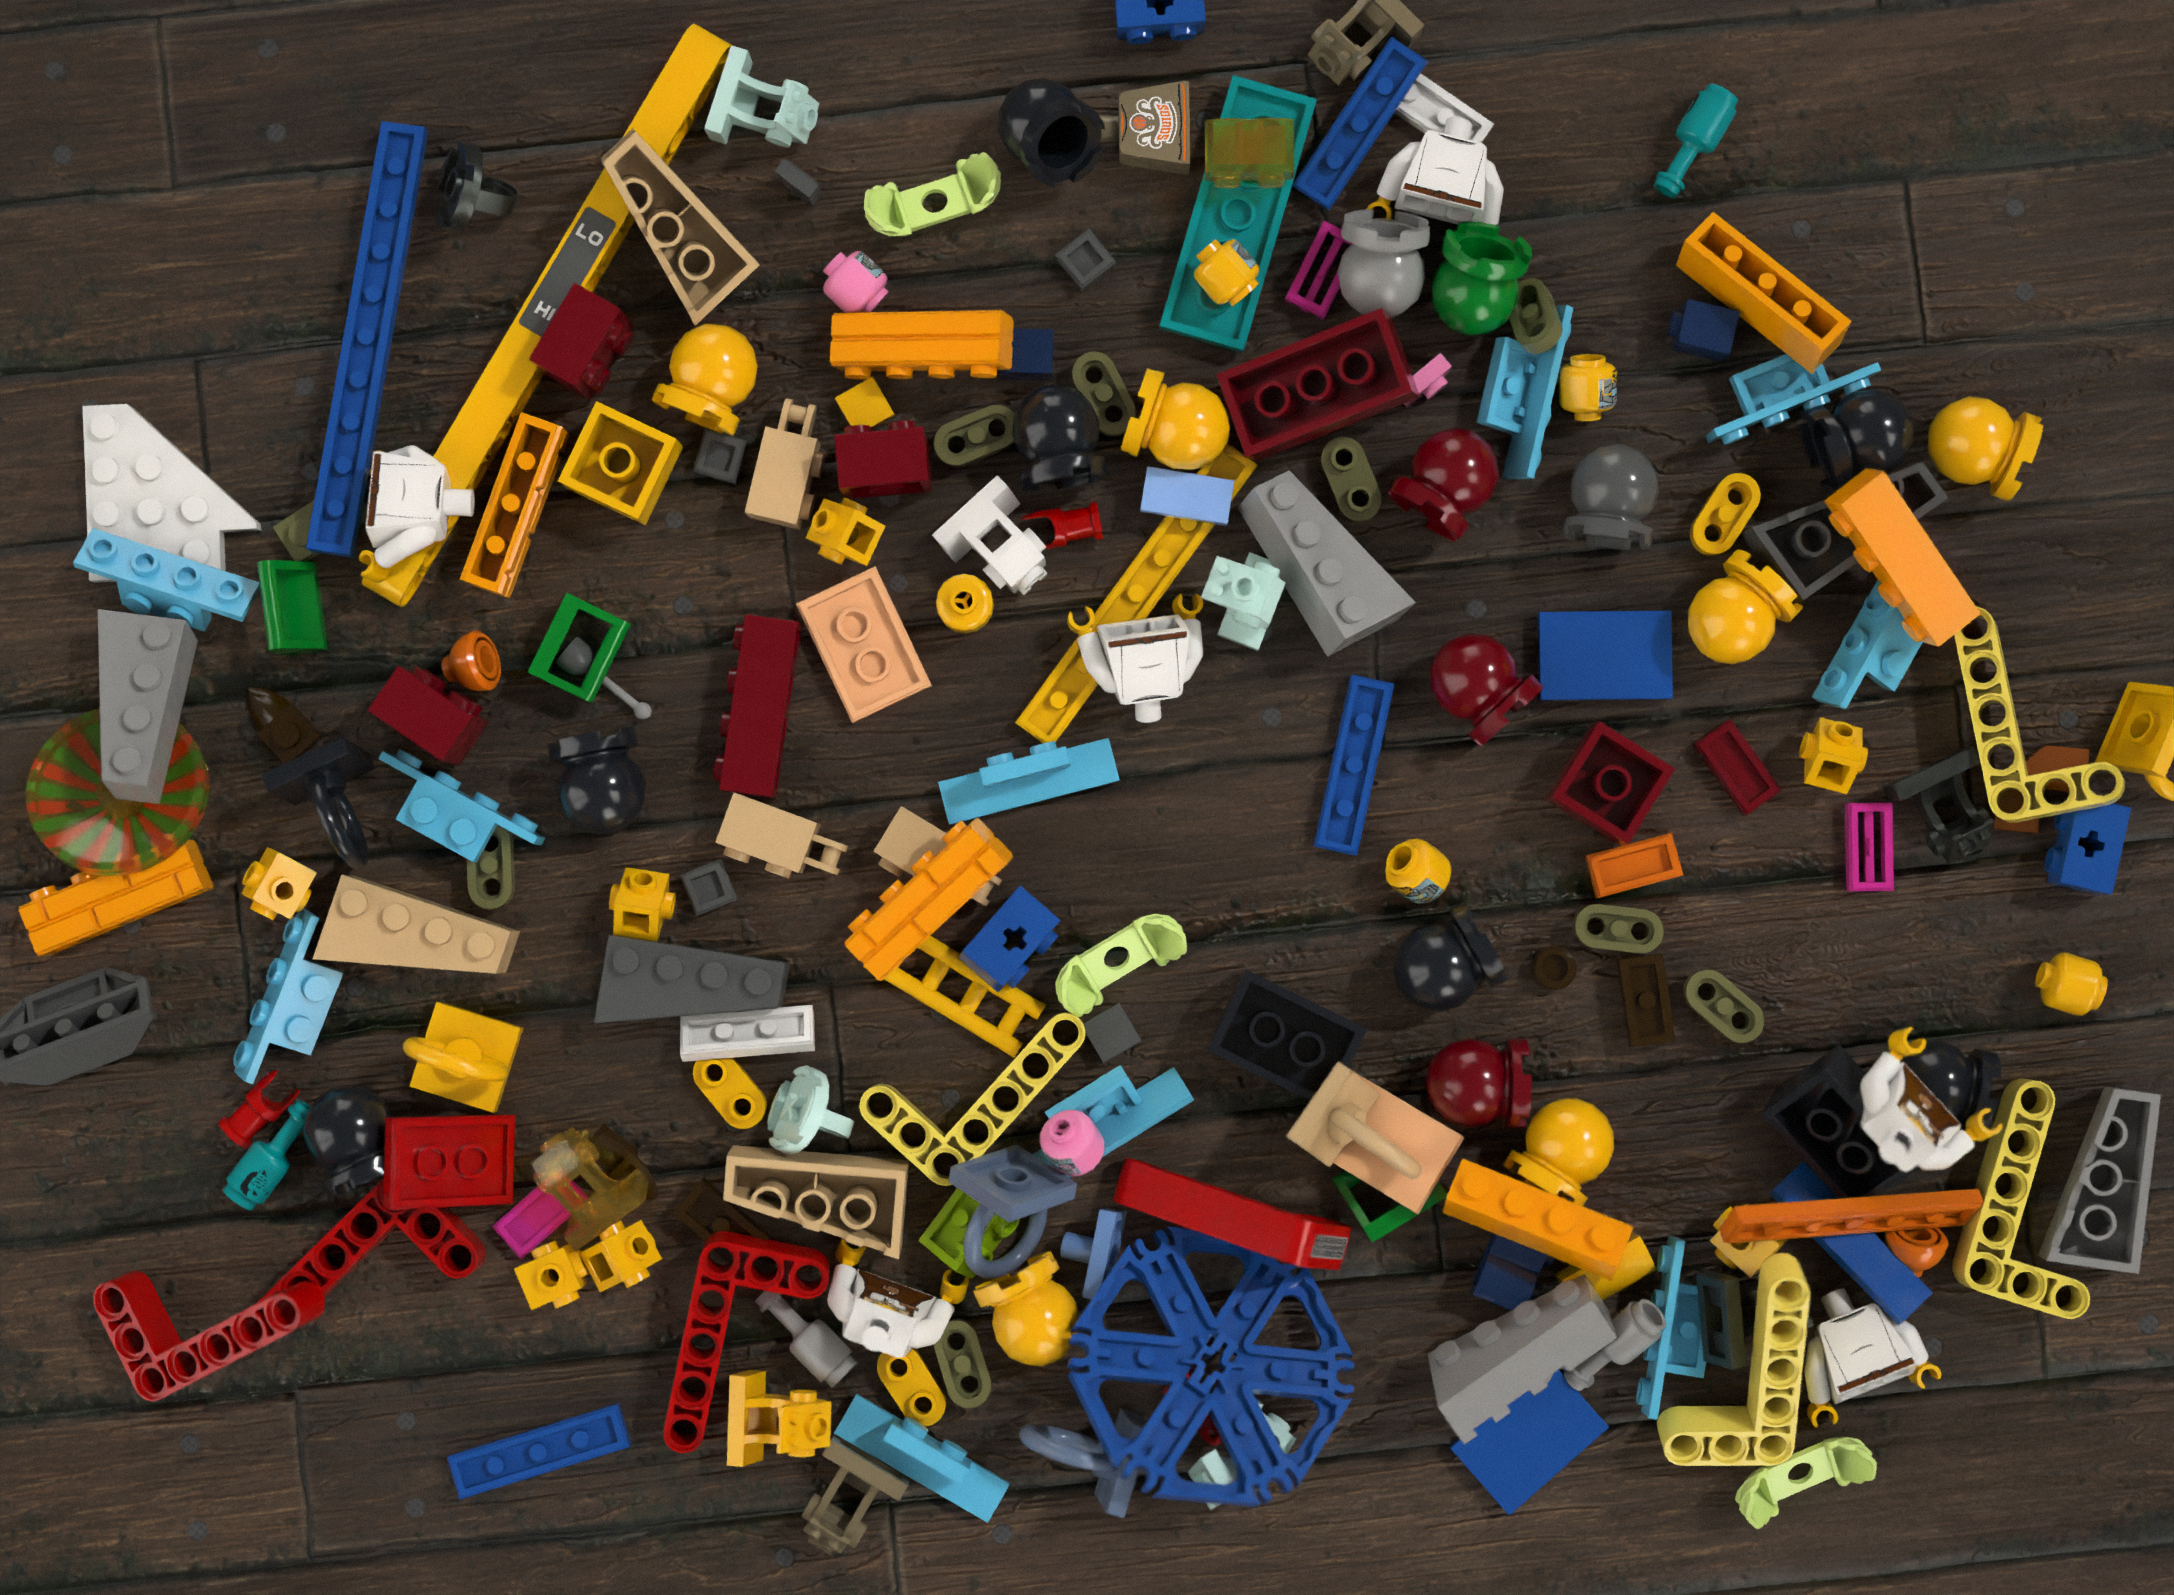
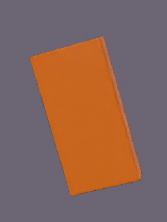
M1672 833L1584 856L1596 898L1683 876Z

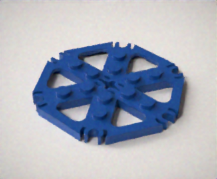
M1167 1227L1165 1231L1159 1229L1153 1234L1154 1241L1157 1244L1156 1251L1148 1250L1141 1238L1137 1239L1133 1244L1134 1254L1131 1251L1130 1244L1128 1245L1070 1331L1083 1332L1071 1335L1069 1345L1081 1346L1085 1350L1086 1356L1083 1359L1070 1358L1067 1362V1368L1073 1371L1086 1369V1373L1070 1371L1068 1377L1114 1471L1119 1468L1121 1461L1128 1457L1130 1461L1125 1465L1121 1474L1123 1479L1126 1480L1134 1469H1141L1145 1472L1147 1481L1141 1489L1144 1494L1149 1492L1159 1479L1161 1480V1485L1158 1492L1152 1498L1258 1507L1260 1502L1264 1505L1272 1500V1496L1267 1488L1268 1482H1276L1284 1495L1293 1489L1292 1481L1295 1488L1301 1483L1352 1399L1336 1397H1345L1354 1391L1353 1385H1344L1338 1381L1337 1372L1352 1371L1354 1363L1345 1359L1336 1361V1358L1350 1359L1353 1353L1308 1268L1300 1267L1299 1273L1293 1276L1291 1272L1297 1265L1290 1263L1280 1264L1275 1258L1192 1229ZM1191 1252L1235 1256L1243 1263L1244 1273L1215 1318L1185 1261L1186 1255ZM1131 1280L1139 1281L1145 1286L1169 1336L1106 1330L1103 1325V1315L1126 1282ZM1286 1296L1295 1297L1301 1302L1320 1341L1317 1351L1253 1345L1281 1299ZM1209 1339L1213 1340L1210 1347L1206 1345ZM1223 1347L1224 1350L1219 1356L1220 1360L1217 1365L1222 1370V1373L1214 1371L1201 1384L1199 1380L1205 1373L1203 1370L1206 1366L1201 1357L1209 1359ZM1234 1355V1360L1230 1362L1229 1359ZM1190 1368L1194 1369L1191 1376L1187 1378L1186 1374ZM1116 1380L1168 1385L1170 1387L1139 1435L1132 1439H1126L1117 1433L1099 1396V1387L1104 1381ZM1213 1384L1217 1385L1212 1394H1210L1209 1390ZM1254 1394L1308 1399L1316 1405L1318 1410L1317 1419L1295 1453H1283ZM1208 1413L1237 1469L1235 1481L1228 1485L1185 1481L1176 1472L1178 1459Z

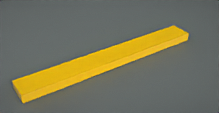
M1227 443L1211 464L1201 467L1197 474L1235 480L1232 502L1256 469L1257 464ZM1166 516L1094 614L1095 619L1091 628L1092 632L1098 634L1097 625L1146 619L1215 524ZM1077 639L1015 722V724L1042 743L1057 742L1098 685L1086 669Z

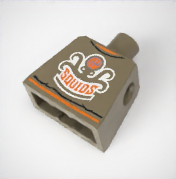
M1179 81L1119 93L1118 115H1099L1105 124V130L1101 129L1102 137L1100 142H1119L1120 164L1177 174H1189V81Z

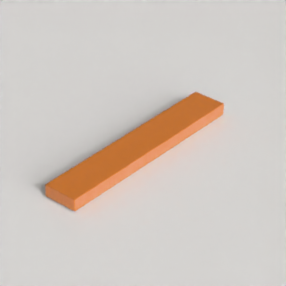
M1979 1189L1735 1206L1719 1230L1723 1242L1728 1244L1965 1226L1984 1201Z

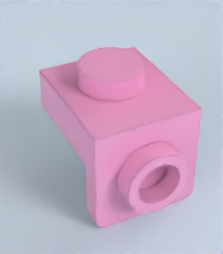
M1441 353L1413 375L1419 395L1422 396L1424 394L1428 400L1449 383L1444 377L1452 366ZM1414 399L1404 404L1406 407H1408L1417 399Z

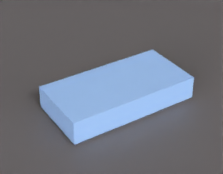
M1147 466L1140 512L1227 526L1235 480Z

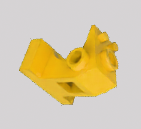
M747 1370L729 1376L728 1466L744 1467L763 1461L764 1443L777 1444V1453H788L789 1456L793 1457L815 1456V1449L830 1447L831 1401L817 1399V1391L800 1389L791 1390L790 1395L765 1393L766 1371Z

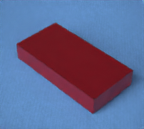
M1727 719L1692 744L1743 816H1747L1782 791L1731 719Z

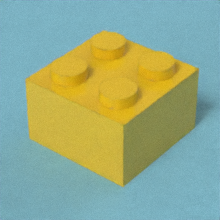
M596 401L558 482L565 488L646 526L683 446L676 438Z

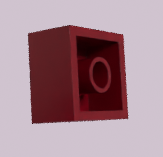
M574 282L529 360L547 377L583 398L590 400L594 392L600 394L606 387L611 377V371L608 368L615 356H623L629 348L634 334L630 332L633 324L620 308Z
M896 421L888 424L889 430L871 431L870 425H853L845 427L844 434L834 435L838 483L844 498L853 500L933 492L929 443L924 426L915 427V421Z
M416 665L412 671L398 666L368 709L369 712L439 760L455 765L462 763L489 724V721L479 715L483 710L480 705L467 696L458 694L453 690L450 694L443 691L447 685L445 681L427 669L423 670Z
M1599 721L1590 725L1545 797V800L1617 845H1628L1675 768Z

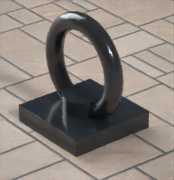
M341 737L261 774L267 791L295 806L307 800L312 802L327 838L347 865L359 869L367 864L369 851L366 838L344 790L347 788L346 782L375 769L368 752L346 738Z

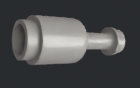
M764 1291L755 1300V1303L760 1307L759 1310L762 1313L769 1310L791 1332L793 1340L789 1346L790 1352L820 1383L825 1381L833 1388L857 1364L850 1356L853 1351L824 1321L816 1319L810 1323L806 1322L781 1297L782 1294Z
M1641 1299L1639 1302H1630L1613 1316L1612 1323L1617 1339L1571 1371L1564 1370V1377L1569 1385L1578 1391L1589 1388L1594 1384L1593 1375L1607 1363L1613 1361L1620 1365L1629 1364L1661 1337L1662 1330L1666 1327L1665 1318L1658 1307L1649 1300Z

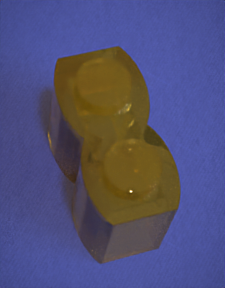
M1222 118L1205 120L1206 181H1214V186L1218 188H1236L1241 185L1240 181L1245 180L1258 181V186L1277 188L1284 186L1285 180H1293L1294 119L1259 118L1247 120Z

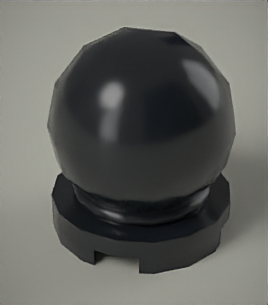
M1039 78L1024 81L1008 92L999 109L998 133L1010 155L1022 161L1029 173L1038 181L1055 187L1054 183H1061L1068 179L1073 183L1078 182L1093 170L1102 156L1103 148L1099 144L1102 137L1101 129L1105 130V124L1091 106L1074 96L1071 89L1059 82Z
M1046 385L1025 396L1014 414L1012 432L1018 452L1030 462L1027 468L1019 472L1021 489L1024 492H1039V483L1056 481L1057 490L1096 482L1098 481V476H1109L1106 458L1092 453L1099 440V419L1091 402L1079 390L1067 385Z
M1875 389L1853 392L1839 400L1831 413L1822 405L1800 412L1801 417L1807 420L1806 424L1799 426V432L1810 467L1819 464L1826 479L1820 482V485L1829 494H1834L1852 480V474L1858 475L1866 468L1884 471L1887 474L1904 461L1913 444V420L1903 403L1887 392Z
M634 727L618 728V734L600 737V732L596 731L557 740L558 743L547 744L550 762H561L565 766L558 779V801L566 817L578 828L592 834H612L632 823L645 803L646 781L640 766L627 755L629 749L639 746Z
M1465 902L1448 910L1452 919L1449 925L1431 923L1416 928L1400 943L1394 961V976L1398 990L1409 1002L1423 1009L1442 1012L1460 1007L1474 995L1480 980H1487L1492 988L1508 980L1498 955L1486 934L1480 935L1472 920L1474 914Z
M1926 1040V1045L1922 1052L1901 1059L1900 1062H1904L1962 1124L1961 1130H1966V1121L1970 1116L1986 1108L1991 1109V1111L1983 1115L1982 1123L1988 1129L1997 1106V1100L1989 1099L1992 1078L2001 1079V1062L1997 1053L1974 1049L1966 1057L1959 1048L1946 1042Z
M345 1085L332 1088L316 1098L306 1113L303 1127L306 1148L318 1164L331 1170L330 1176L332 1178L322 1183L329 1199L341 1194L338 1186L344 1184L348 1192L384 1176L385 1120L387 1117H392L391 1111L380 1096L364 1087Z

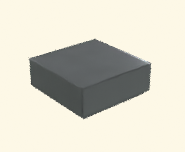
M783 159L774 172L778 181L810 206L814 207L822 197L819 183L789 160Z
M1089 228L1055 254V259L1082 292L1116 266V261Z
M705 429L693 472L737 485L749 443L746 440Z
M723 859L716 860L680 875L696 916L739 900Z
M1119 1002L1083 1023L1085 1033L1103 1063L1141 1041Z

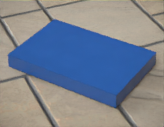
M1671 611L1537 613L1538 681L1544 687L1538 693V701L1673 699Z
M1559 1370L1553 1373L1551 1380L1547 1383L1548 1387L1535 1396L1531 1391H1527L1507 1405L1511 1412L1498 1422H1495L1491 1416L1473 1430L1478 1436L1465 1445L1459 1437L1449 1445L1450 1449L1509 1516L1609 1428L1581 1394L1569 1385Z

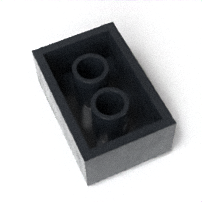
M1244 969L1206 1046V1050L1311 1101L1338 1062L1349 1068L1367 1028Z
M1840 1045L1775 1089L1761 1115L1839 1199L1879 1196L1919 1170L1920 1167L1917 1165L1908 1172H1904L1896 1164L1888 1163L1880 1155V1147L1864 1131L1861 1125L1864 1103L1860 1084L1866 1073Z

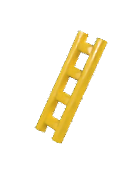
M931 935L917 947L935 958L922 981L899 968L901 963L884 978L885 981L1015 1058L1023 1042L1012 1035L1025 1013L1037 1020L1046 1006L1019 988L1014 987L1012 989L1007 984L999 992H996L958 959L959 952ZM950 968L973 981L959 1004L936 991ZM987 991L1010 1004L997 1027L974 1014Z

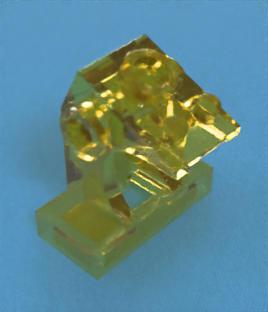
M571 1127L564 1132L566 1138L561 1132L542 1144L539 1148L543 1155L534 1160L531 1165L536 1171L533 1177L538 1187L544 1193L552 1194L572 1215L568 1221L565 1240L577 1251L644 1203L649 1180L638 1169L621 1181L609 1178L595 1163L599 1159V1153L594 1144L588 1139L589 1130L585 1129L577 1133L574 1127ZM579 1175L596 1191L586 1199L578 1195L569 1185V1182Z

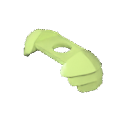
M982 152L970 155L968 160H958L956 163L957 174L902 192L898 191L893 182H888L884 186L876 185L865 192V218L869 221L868 224L877 232L887 236L911 235L914 231L969 213L976 214L993 203L998 195L1001 186V173L993 159L987 153ZM931 193H941L947 197V205L939 212H928L922 206L925 197Z
M1151 914L1142 916L1082 954H1076L1064 965L1057 977L1055 987L1058 1001L1070 1013L1081 1017L1083 1014L1090 1013L1093 1006L1101 1005L1103 1002L1101 989L1152 958L1160 966H1165L1170 960H1178L1181 955L1187 952V941L1182 926L1168 915ZM1120 946L1127 949L1128 956L1123 964L1117 967H1110L1104 963V957L1111 948Z
M1850 1437L1824 1439L1820 1443L1792 1454L1787 1461L1781 1464L1761 1466L1756 1469L1737 1490L1735 1501L1739 1504V1510L1748 1522L1756 1529H1760L1769 1522L1770 1517L1779 1514L1777 1501L1833 1477L1841 1486H1847L1850 1482L1862 1484L1865 1481H1873L1876 1475L1877 1462L1873 1459L1872 1452L1859 1439ZM1808 1463L1811 1465L1810 1471L1805 1477L1798 1480L1788 1478L1790 1470L1797 1464Z

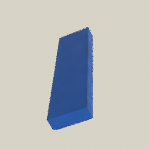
M1391 37L1292 187L1327 211H1330L1428 61Z
M1353 674L1350 675L1313 847L1354 856L1358 854L1394 683Z
M1804 1162L1798 1165L1769 1193L1778 1203L1839 1199ZM1874 1233L1812 1237L1897 1325L1903 1323L1933 1293Z
M617 1402L449 1454L447 1460L460 1500L630 1447L632 1444L620 1404Z

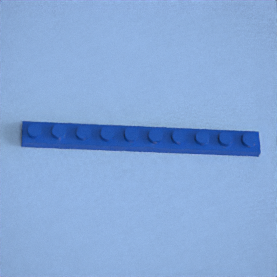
M381 121L306 549L310 552L354 558L428 138V131L422 126Z

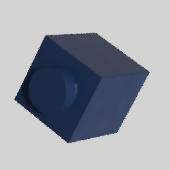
M1688 299L1680 307V310L1674 309L1671 314L1667 328V335L1673 337L1670 350L1722 362L1730 355L1740 312Z
M1013 328V341L1011 343L1013 347L1012 368L1010 370H999L1000 380L1053 381V329Z

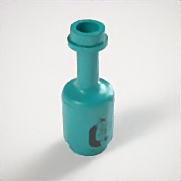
M1708 84L1704 91L1698 92L1676 130V136L1682 142L1681 148L1667 171H1659L1656 175L1657 179L1653 186L1660 193L1676 198L1679 192H1682L1685 188L1681 180L1698 153L1711 154L1716 149L1737 113L1735 107L1738 99L1733 93L1716 84Z
M297 1099L294 1105L288 1107L287 1110L291 1116L273 1140L269 1143L260 1140L255 1141L226 1178L228 1184L223 1189V1192L232 1201L250 1211L257 1204L265 1202L290 1169V1161L285 1156V1153L303 1130L306 1113L311 1107L309 1104Z

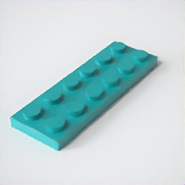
M1232 76L1159 325L1160 330L1236 352H1244L1317 99L1239 76ZM1215 239L1221 245L1231 239L1239 241L1259 265V273L1255 278L1259 284L1233 307L1229 302L1221 305L1214 303L1194 279V271L1201 263L1196 255Z

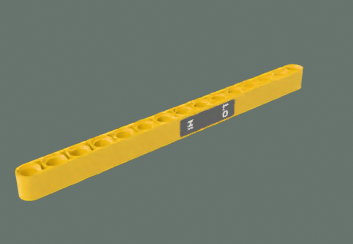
M694 23L690 25L624 136L634 128L668 165L721 77L731 44ZM606 168L603 169L433 456L446 466L451 489H472L475 492L544 375L529 360V357L573 283L575 282L593 293L635 222L632 213ZM448 516L445 539L434 541L431 545L391 566L390 573L384 581L376 583L363 577L362 585L399 607L405 606L416 592L460 516Z

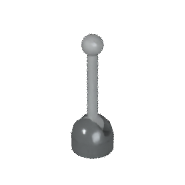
M577 636L563 651L555 664L569 674L581 675L588 672L594 660V654L589 645ZM605 676L602 684L633 708L634 714L638 719L645 720L650 717L652 710L649 704L645 702L639 703Z

